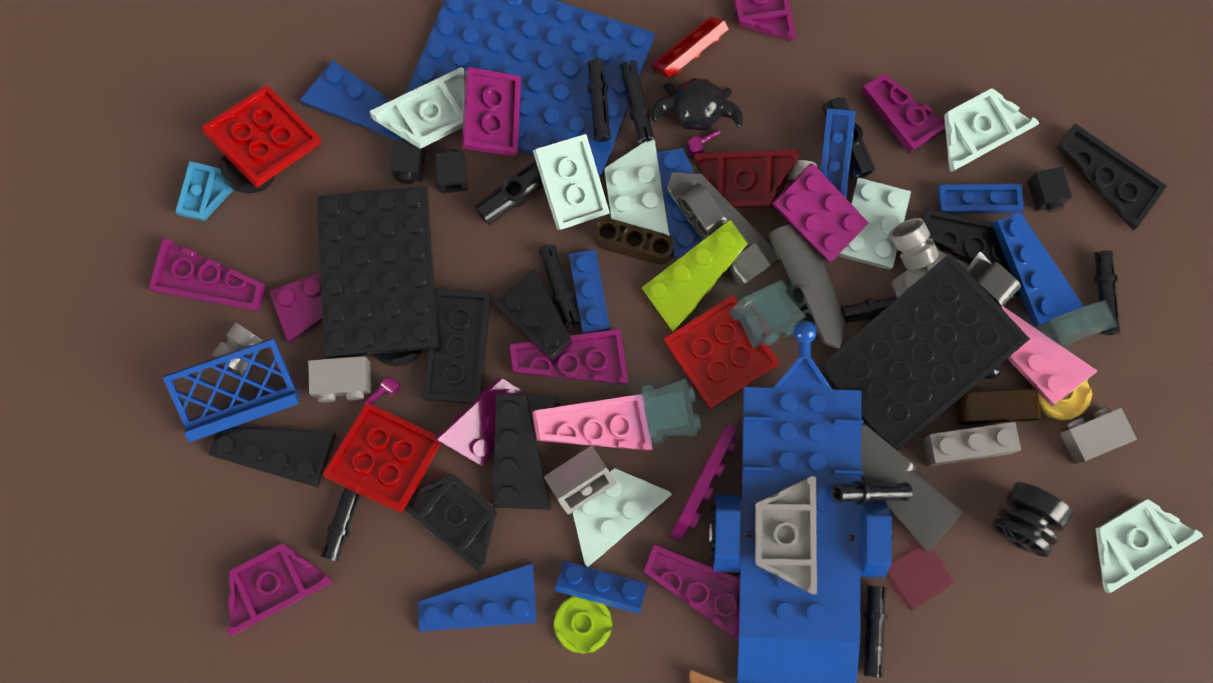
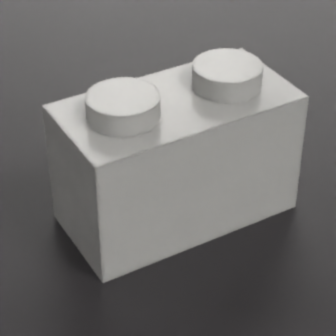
M365 356L308 361L309 394L318 399V402L336 401L335 397L345 396L347 400H362L364 395H372L371 362Z
M1109 407L1092 413L1094 419L1085 422L1082 417L1067 424L1069 429L1061 432L1060 435L1074 464L1087 461L1137 440L1122 408L1111 411Z
M592 445L544 476L555 497L568 515L616 484V481Z

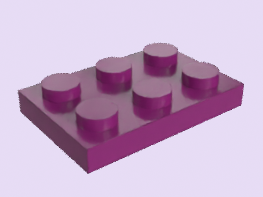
M472 67L467 68L465 71L462 149L516 156L518 153L521 76Z
M813 163L809 164L771 203L822 258L829 263L869 224Z

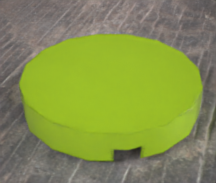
M571 596L561 604L556 612L554 621L555 633L561 644L571 652L582 654L594 652L602 647L610 636L612 627L610 611L604 604Z

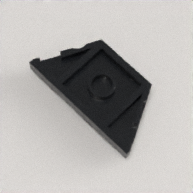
M453 474L414 492L404 510L476 571L481 573L484 569L497 510Z

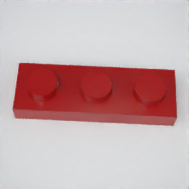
M709 16L651 64L655 73L667 78L677 75L684 65L698 58L701 55V51L721 38V35L728 30L725 21Z

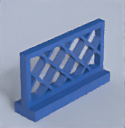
M275 337L163 376V380L185 426L184 434L188 442L299 404L301 397L297 386L293 383ZM271 347L275 357L271 366L255 359L259 350ZM254 352L252 358L247 356V354ZM240 358L249 362L244 375L228 369L231 360ZM276 361H277V364H278V366H279V369H277V368L274 367L275 364H276ZM226 362V364H225L224 367L218 365V364H221V363ZM252 364L268 370L263 383L247 377ZM211 367L222 372L217 384L200 378L204 369ZM198 372L197 377L192 375V373ZM271 372L282 376L287 386L275 389L266 385ZM224 374L241 380L236 392L219 386ZM184 377L193 381L194 383L189 394L177 390L173 380ZM244 382L260 388L256 397L249 399L239 394ZM197 383L213 389L208 402L192 396ZM263 390L268 391V393L261 395ZM216 391L233 398L229 406L221 408L211 404ZM181 398L186 399L184 404H183ZM236 399L239 400V401H242V402H239V403L234 404V402H235ZM189 401L205 407L201 416L190 419L186 411Z

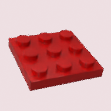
M268 85L202 126V133L256 188L321 145V138Z
M734 295L663 339V342L709 411L781 364Z
M366 403L323 475L324 478L402 514L442 443L434 439L436 434L370 403Z

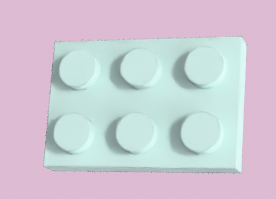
M586 134L533 150L557 230L610 214Z
M858 178L855 183L851 204L869 224L843 249L838 257L891 270L894 265L897 249L890 237V232L904 222L911 191Z

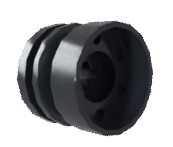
M1016 482L1006 498V502L1014 510L1001 508L998 512L1001 518H995L991 526L996 533L1015 547L1037 556L1049 557L1052 552L1050 545H1054L1058 541V537L1050 529L1063 531L1072 515V510L1052 494L1028 483Z

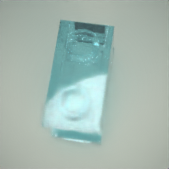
M782 280L742 298L729 311L734 320H740L753 349L762 344L765 347L772 345L780 339L779 335L784 334L785 337L793 334L795 325L806 317L786 294L785 291L788 288Z
M686 379L656 390L653 389V385L641 387L652 446L663 444L664 438H696L697 430H701L699 414H693L691 403L695 402V393L693 386L687 385Z

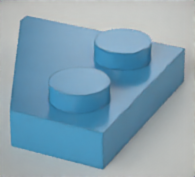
M189 161L175 211L178 216L206 221L234 189L229 187L223 180L221 168Z

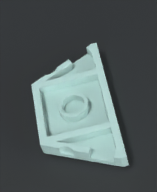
M463 67L371 110V118L420 149L463 128L465 91Z
M993 88L948 111L944 115L949 170L953 172L1039 124L1038 120L1034 117L1031 119L1027 118L1018 111L1020 107L1006 101Z
M654 139L650 142L642 143L604 168L611 219L669 235Z
M614 468L610 473L616 484L573 511L585 565L589 567L672 494L665 489Z
M1149 499L1138 502L1095 528L1105 592L1111 593L1200 539L1203 535L1198 530H1192L1179 522L1180 519L1171 513L1162 511L1160 506Z

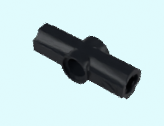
M845 97L831 99L822 106L825 117L827 109L850 110ZM856 122L854 125V142H852L849 169L852 180L865 178L876 170L862 139L863 130Z
M536 160L518 174L506 177L499 188L474 205L485 223L490 226L514 207L522 206L530 195L543 186ZM517 187L521 189V192L516 196L508 194L511 188Z

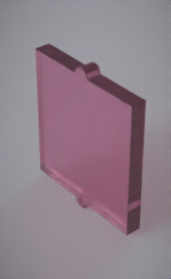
M921 546L891 564L888 571L889 577L896 586L895 591L901 593L911 610L916 609L954 584V581L943 566L944 561L939 560L932 549L926 552Z

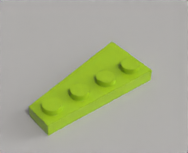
M731 220L642 287L645 294L673 332L680 328L686 317L698 306L699 301L711 290L721 274L728 269L748 244Z

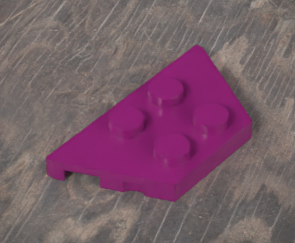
M733 0L738 26L789 41L795 40L796 32L789 0Z
M281 543L229 571L231 593L228 597V609H230V627H227L228 636H234L334 583L333 579L285 543Z

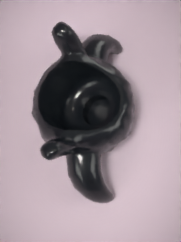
M693 78L682 83L678 89L671 83L666 84L664 88L669 97H663L658 100L651 112L653 122H656L663 114L673 113L682 127L688 130L707 131L720 117L733 120L737 128H741L743 124V114L740 108L735 103L726 100L732 93L731 88L726 87L720 92L719 87L707 79Z

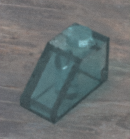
M1105 300L1078 308L1050 320L1051 326L1062 347L1117 327Z

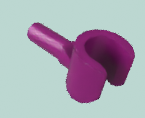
M719 129L702 137H692L687 144L690 157H694V153H703L704 148L702 144L721 134Z
M385 378L381 382L380 388L365 399L363 403L371 404L385 392L393 397L401 389L402 385L394 378Z

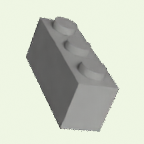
M1015 422L930 434L922 438L927 467L1010 455L1021 451Z

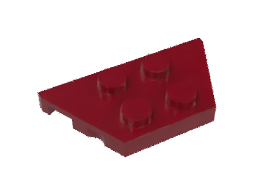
M796 149L694 153V158L699 164L704 177L734 208L773 207L771 203L779 196L799 158V151Z

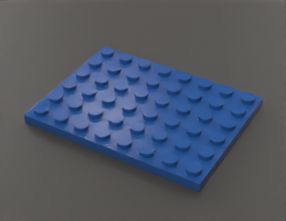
M444 0L406 93L463 67L464 73L468 67L521 76L518 150L534 155L533 150L586 134L599 178L602 179L604 168L607 166L630 105L619 65L627 61L629 67L630 60H635L640 78L654 42L655 33L557 0ZM592 59H603L605 61L606 82L609 83L607 102L611 140L607 142L594 141L591 96L587 88L589 84L587 62H590Z

